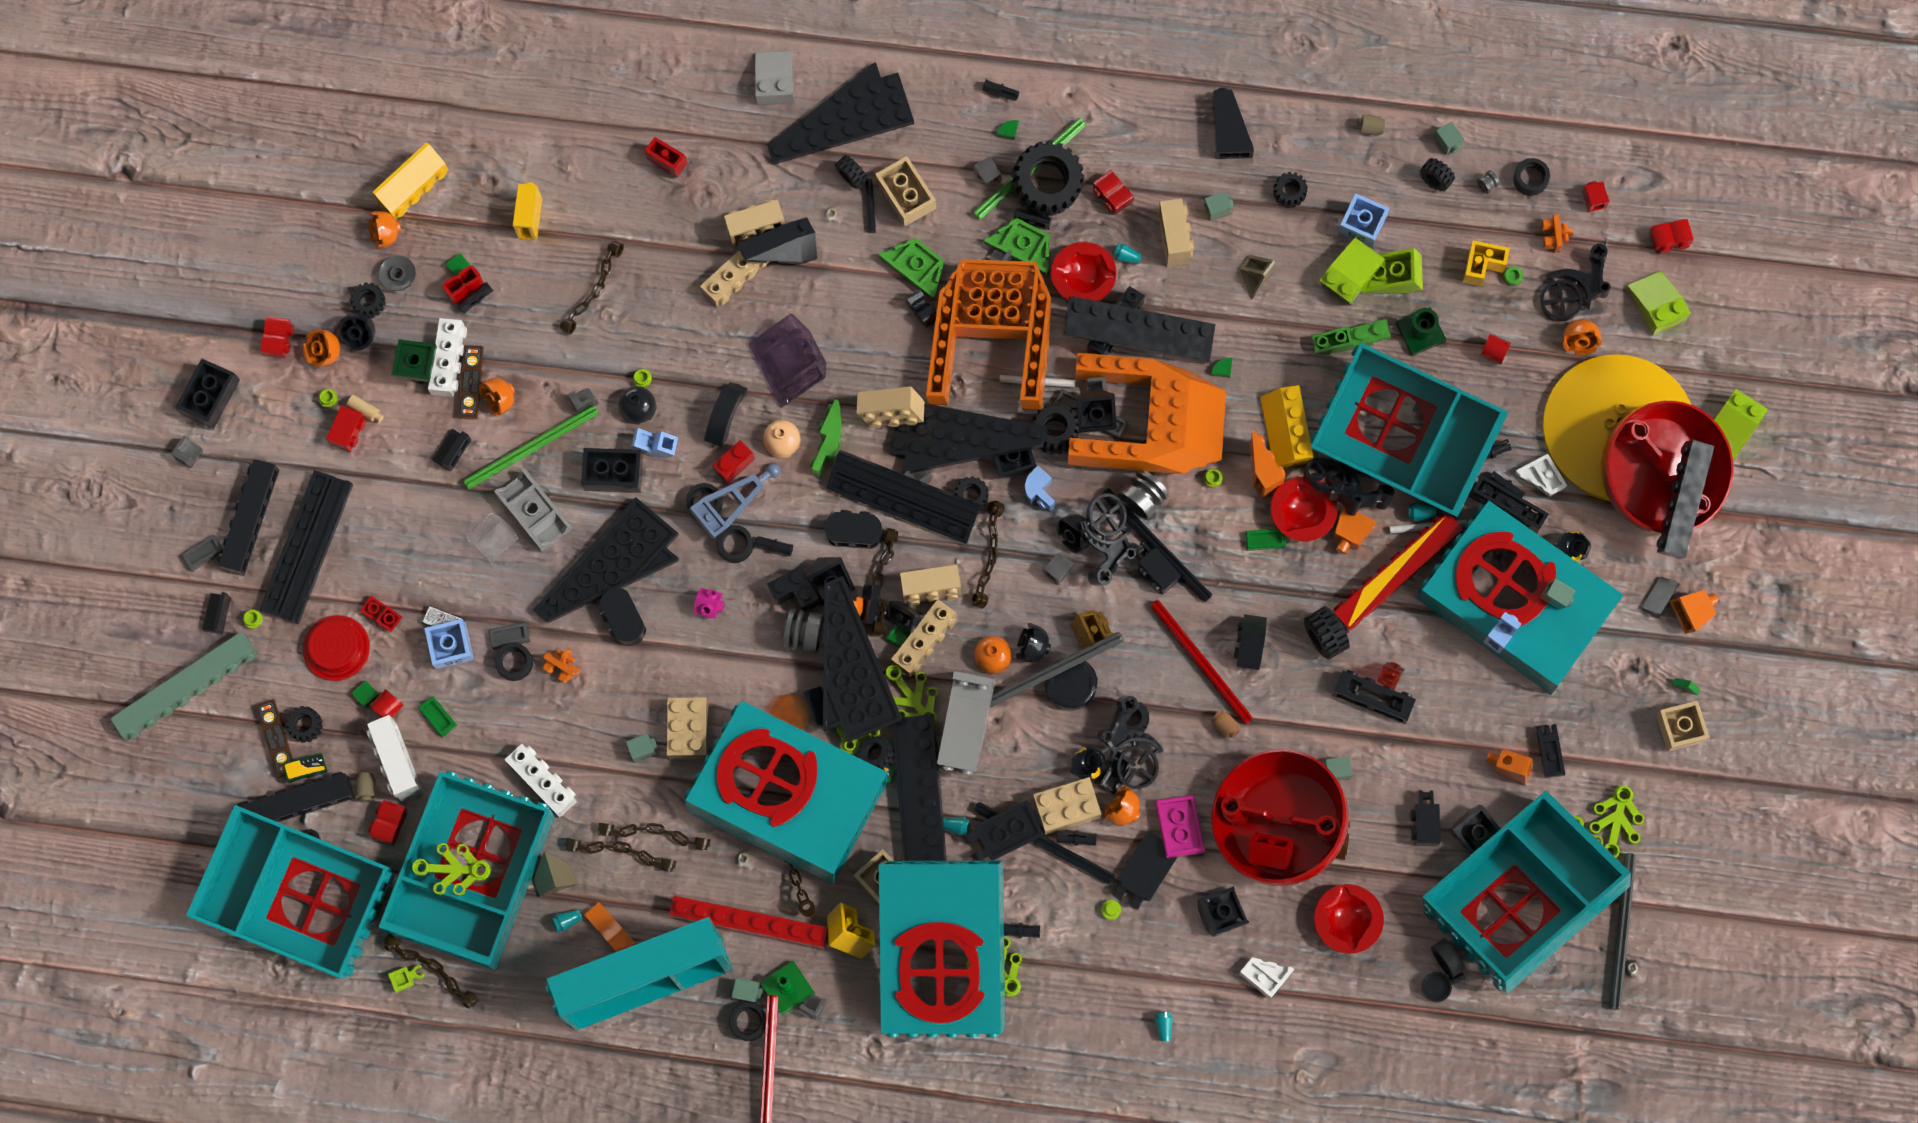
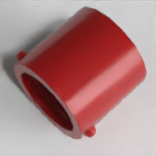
M1490 334L1480 356L1501 365L1511 343Z
M386 689L370 705L382 718L388 715L393 718L404 706Z

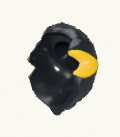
M1567 531L1561 534L1554 545L1576 562L1585 559L1591 550L1590 548H1592L1586 536L1578 531Z
M1084 747L1073 755L1070 772L1082 779L1088 777L1095 779L1105 769V755L1098 749Z

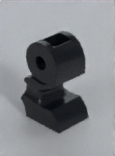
M920 289L906 298L905 303L910 310L914 311L915 316L918 317L919 321L926 328L936 321L937 313L931 304L924 301V294Z

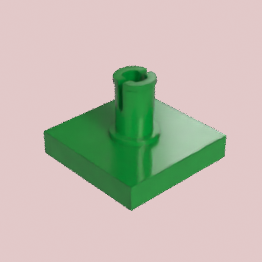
M793 960L760 982L768 995L778 996V1010L782 1016L815 994Z

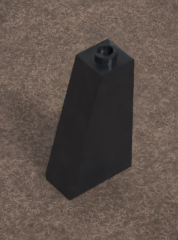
M1226 88L1214 90L1215 159L1253 158L1254 147L1233 91Z

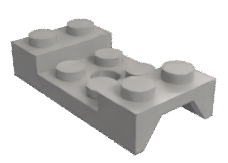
M525 468L506 487L494 491L496 496L542 552L572 530L569 522ZM530 505L538 506L535 513L528 512Z

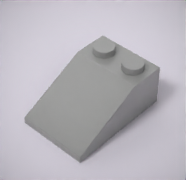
M792 51L755 53V85L758 105L794 103Z

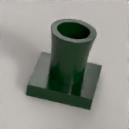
M1431 307L1421 308L1413 315L1396 321V326L1411 356L1447 341L1439 325L1438 315Z
M398 339L391 373L392 377L410 379L417 384L430 382L437 349L436 344Z

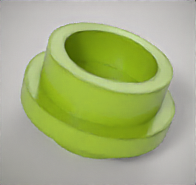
M640 369L633 375V382L636 386L647 387L652 381L650 372L645 369Z
M325 389L319 395L320 404L326 408L333 407L338 401V395L332 389Z
M1209 469L1205 472L1204 482L1208 487L1215 488L1222 483L1223 476L1219 470Z
M254 609L247 611L243 616V623L250 629L259 627L263 621L262 614Z
M1108 900L1102 906V914L1106 919L1115 920L1121 914V906L1115 900Z

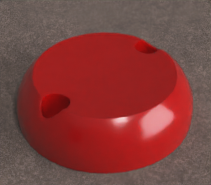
M1679 401L1652 402L1628 413L1615 425L1609 434L1601 460L1603 485L1616 511L1632 525L1651 533L1662 534L1663 529L1661 525L1667 514V502L1671 499V486L1676 480V467L1682 457L1681 448L1685 441L1696 440L1714 446L1693 530L1711 520L1724 505L1733 481L1732 451L1722 429L1703 410Z
M1288 749L1263 751L1248 757L1236 765L1221 782L1211 811L1213 837L1220 853L1228 864L1244 877L1270 886L1299 884L1325 870L1340 852L1349 824L1347 800L1334 774L1316 758L1303 752ZM1237 805L1238 809L1231 808V806ZM1332 824V825H1333V828L1326 827V826ZM1255 832L1293 840L1292 862L1287 870H1277L1273 867L1258 866L1248 862L1249 842Z

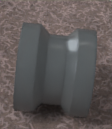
M1488 170L1485 176L1477 178V183L1480 189L1488 194L1492 191V188L1500 185V180L1493 171Z

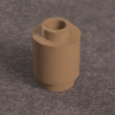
M1220 710L1211 719L1213 726L1226 739L1229 737L1234 738L1240 731L1238 729L1240 724L1227 712L1224 713Z

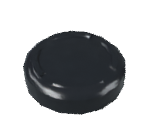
M1084 661L1046 680L1045 690L1048 698L1055 706L1064 710H1078L1086 707L1093 700L1097 692L1098 678L1094 668L1087 661Z

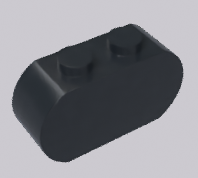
M841 510L840 512L832 513L825 522L827 540L836 547L873 549L882 540L883 531L880 520L867 511L852 513L849 510Z
M622 588L608 590L601 598L600 606L602 611L599 613L604 622H609L611 627L608 628L612 639L616 638L620 644L625 646L638 644L645 637L646 627L628 591Z

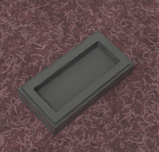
M212 535L181 556L193 572L222 553L223 547L216 536Z
M527 622L489 629L492 649L501 648L505 644L513 642L519 644L530 642Z

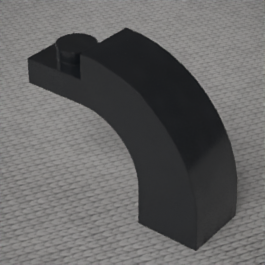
M732 382L728 386L725 385L712 410L704 441L720 447L723 446L729 436L734 414L746 396L748 388Z

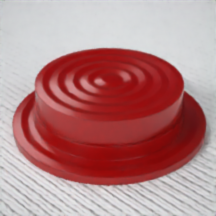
M1077 242L1070 244L1056 255L1052 263L1051 279L1053 286L1066 300L1073 296L1100 301L1111 292L1116 282L1117 270L1112 256L1107 250L1095 243Z
M1304 476L1295 477L1284 482L1275 491L1270 507L1271 517L1277 529L1286 537L1300 542L1314 541L1325 536L1334 526L1338 514L1337 500L1331 501L1328 497L1330 493H1323L1311 487ZM1317 481V482H1319L1320 484L1326 485V484L1323 483L1322 481Z
M342 615L329 616L319 620L309 629L303 642V657L307 667L316 676L328 681H342L356 675L366 664L370 653V640L366 630L356 620Z
M1344 884L1328 890L1320 898L1315 908L1314 924L1319 937L1328 947L1340 953L1355 954L1367 950L1378 940L1383 930L1384 914L1379 901L1370 891L1357 885Z

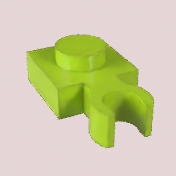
M422 965L415 966L412 971H408L406 966L388 974L395 994L413 987L414 979L420 980L425 977V973L422 975L416 974V971L421 969Z

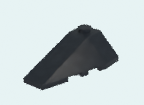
M807 217L789 222L737 245L745 262L767 263V261H778V263L794 262L795 264H803L817 259L816 235Z

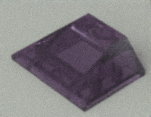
M792 313L748 343L782 408L826 378V361L811 332Z

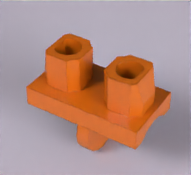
M1554 214L1552 219L1543 220L1541 223L1542 232L1552 231V236L1544 237L1543 239L1544 249H1554V253H1559L1560 248L1563 247L1562 238L1564 243L1569 242L1568 237L1573 235V229L1567 228L1566 223L1560 226L1559 214Z
M569 648L565 652L558 649L556 654L550 652L549 654L545 653L543 656L546 660L542 669L553 673L556 667L560 668L561 672L557 678L564 683L568 682L573 675H578L580 671L579 668L572 665L575 658L571 656L572 650Z

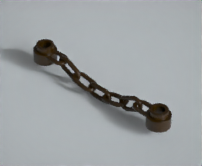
M611 241L607 247L609 252L601 263L599 282L595 284L587 299L572 309L569 318H564L561 321L560 329L564 333L571 335L575 331L577 323L574 320L576 316L585 312L592 301L601 295L605 288L604 282L611 271V259L613 256L619 257L622 254L624 244L618 241ZM604 262L608 264V271L604 270ZM598 286L602 287L596 295L594 292ZM583 305L585 308L578 312L576 309Z
M991 501L987 506L990 514L988 523L990 534L988 562L978 580L976 592L971 596L972 604L980 609L984 608L988 603V596L984 594V589L990 580V574L997 560L998 531L996 521L997 517H1000L1005 510L1004 504L999 501ZM991 526H994L995 534H992ZM993 539H995V547H992ZM992 552H995L994 560L991 559ZM984 576L987 577L985 582L981 581Z
M887 528L885 543H889V548L883 552L879 559L881 564L879 572H875L873 575L872 585H875L876 575H878V578L881 576L879 586L881 588L884 579L882 574L883 567L889 564L894 557V551L892 550L893 542L897 543L898 531H895V529ZM887 552L889 555L891 554L886 562L885 560L882 561ZM880 595L878 603L881 601L884 610L879 612L877 606V614L880 615V618L875 620L872 635L875 636L885 635L886 631L883 616L886 614L887 609Z
M599 823L598 826L599 835L611 836L612 832L620 834L621 837H628L636 834L638 830H646L650 834H669L681 846L692 844L696 845V849L706 851L710 847L711 839L695 837V842L689 841V838L680 831L670 832L665 830L662 824L648 823L646 827H637L635 824H630L620 828V830H614L615 825ZM649 826H657L662 829H659L660 832L650 831L652 828ZM630 827H634L632 828V830H635L634 832L625 834V832L622 831ZM679 834L686 840L682 843L675 837Z
M566 838L565 841L566 850L577 852L579 848L586 850L589 854L603 851L604 848H613L616 852H632L637 854L639 860L647 866L660 865L662 866L661 870L673 872V868L675 869L677 861L661 858V862H656L655 858L647 851L641 850L638 852L633 850L631 845L626 842L615 841L613 845H604L602 841L589 843L585 847L581 846L582 841ZM601 844L599 845L600 849L591 851L592 849L589 848L590 846ZM616 844L626 845L628 847L625 848L626 850L617 849L618 845ZM646 854L652 861L650 860L648 863L641 856Z
M788 863L791 869L789 872L790 880L799 890L796 894L799 901V911L803 916L810 917L815 912V905L809 899L807 892L800 887L802 878L799 871L794 869L792 864ZM797 873L799 881L796 880L794 882L792 874L795 875ZM804 893L806 899L801 901L799 894L803 896ZM806 904L810 905L807 910L803 909Z
M388 934L383 940L382 946L388 952L396 951L405 960H418L426 964L433 972L440 974L445 979L448 991L461 998L460 1002L464 1007L470 1009L479 1001L478 997L468 990L464 994L460 992L456 980L453 977H449L443 971V965L435 959H427L414 950H402L399 948V940L391 934ZM405 952L414 953V958L405 957ZM432 962L439 966L437 970L430 966ZM451 980L453 981L456 987L453 990H451L448 984L451 982Z

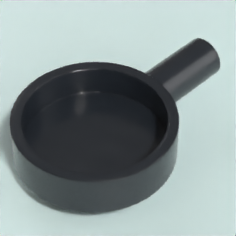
M1432 972L1421 983L1422 994L1430 1002H1442L1450 996L1452 985L1465 980V976L1461 972L1453 978H1448L1441 972Z

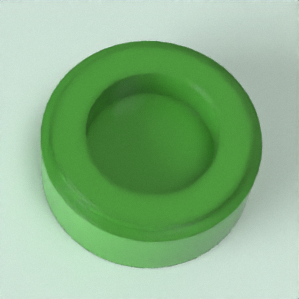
M1514 266L1507 268L1503 275L1504 282L1509 286L1519 285L1523 278L1522 271Z

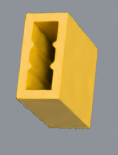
M531 182L518 184L513 227L518 239L537 240L542 196L538 186Z

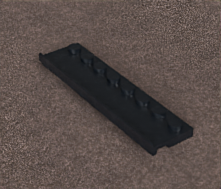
M1070 296L1063 334L1064 336L1210 363L1216 324Z
M840 450L836 456V461L826 489L964 544H967L981 507L977 503L843 450Z
M316 470L313 471L259 608L260 612L296 624L300 623L349 498L353 483Z
M934 714L902 718L903 720L893 724L904 861H947L939 764H937L938 751Z

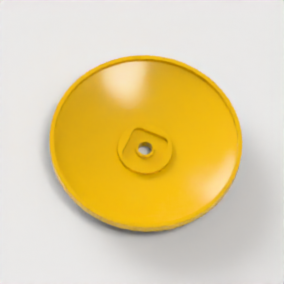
M1619 354L1588 359L1564 374L1547 399L1542 420L1543 439L1546 450L1559 473L1573 486L1593 497L1610 501L1603 485L1601 460L1605 443L1617 424V420L1622 419L1631 411L1652 402L1679 401L1691 405L1690 400L1680 384L1669 373L1647 360Z

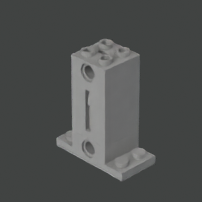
M954 671L952 678L954 680L937 764L941 765V769L952 771L954 768H959L961 773L973 774V771H978L993 690L997 679Z

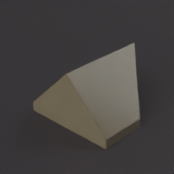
M1249 255L1239 268L1251 299L1255 297L1273 273L1276 263L1274 260Z
M544 850L534 877L539 896L542 897L578 885L572 866Z

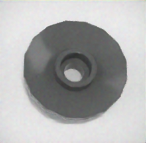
M404 256L388 258L383 262L379 270L381 283L392 291H402L410 287L416 276L414 264ZM397 274H402L400 278H396Z

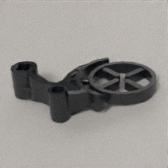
M1598 243L1592 246L1589 255L1592 267L1591 273L1587 274L1575 269H1560L1546 275V279L1550 280V284L1542 291L1540 305L1548 318L1560 322L1568 321L1579 313L1582 306H1587V310H1590L1592 300L1599 297L1606 298L1609 295L1610 284L1606 281L1603 282L1604 263L1608 254V249L1605 245ZM1554 278H1568L1573 280L1574 282L1572 283L1566 280L1555 281ZM1577 284H1579L1584 290L1587 297V301H1583L1582 293L1580 289L1577 287ZM1557 285L1558 297L1562 299L1561 285H1566L1572 288L1578 296L1566 297L1564 302L1579 301V306L1574 313L1566 316L1565 306L1562 302L1560 304L1561 317L1555 316L1545 306L1558 304L1559 300H1543L1545 293L1551 287Z
M1316 458L1309 461L1304 470V478L1307 483L1320 492L1330 493L1328 495L1331 501H1339L1346 508L1345 511L1350 516L1356 515L1358 509L1363 507L1385 510L1395 494L1394 489L1386 484L1380 485L1377 491L1363 492L1355 472L1347 464L1340 461L1336 464L1328 459ZM1313 466L1319 474L1311 476L1309 468ZM1322 466L1332 469V471H1328L1325 479L1328 486L1317 482L1322 480L1325 470ZM1339 476L1341 484L1337 485L1332 480V477Z
M1113 494L1095 496L1087 506V521L1079 522L1087 542L1106 555V560L1088 574L1089 583L1094 586L1109 584L1112 580V574L1116 571L1119 563L1122 560L1133 559L1136 556V551L1134 548H1131L1127 538L1131 529L1129 527L1124 528L1127 518L1126 508L1123 502ZM1108 497L1114 500L1116 504L1109 510H1106L1100 498ZM1096 504L1101 513L1107 512V514H1112L1119 508L1121 514L1119 525L1117 526L1112 517L1100 516L1093 522L1092 510L1094 505ZM1105 519L1113 529L1110 533L1102 532L1097 528ZM1088 526L1091 528V530H1092L1093 532H1095L1096 534L1102 536V539L1097 538V537L1090 531V529L1088 528ZM1120 531L1122 532L1114 540L1106 541L1107 536L1115 535Z
M1123 695L1117 701L1118 709L1115 712L1111 726L1108 730H1100L1097 737L1111 751L1108 762L1116 761L1115 770L1118 779L1127 787L1142 789L1152 784L1156 779L1159 771L1156 754L1164 750L1151 735L1139 730H1130L1126 727L1127 720L1138 709L1139 703L1135 697ZM1125 701H1130V708L1126 707ZM1136 741H1145L1155 749L1151 751L1146 747L1138 746ZM1131 742L1130 747L1124 749L1118 757L1115 756L1122 746ZM1133 749L1145 750L1137 762L1138 765H1142L1149 754L1154 762L1152 775L1143 768L1138 769L1140 773L1149 778L1142 785L1129 784L1137 773L1136 769H1132L1125 780L1120 772L1122 759L1131 766H1136L1135 762L1125 756L1127 752Z

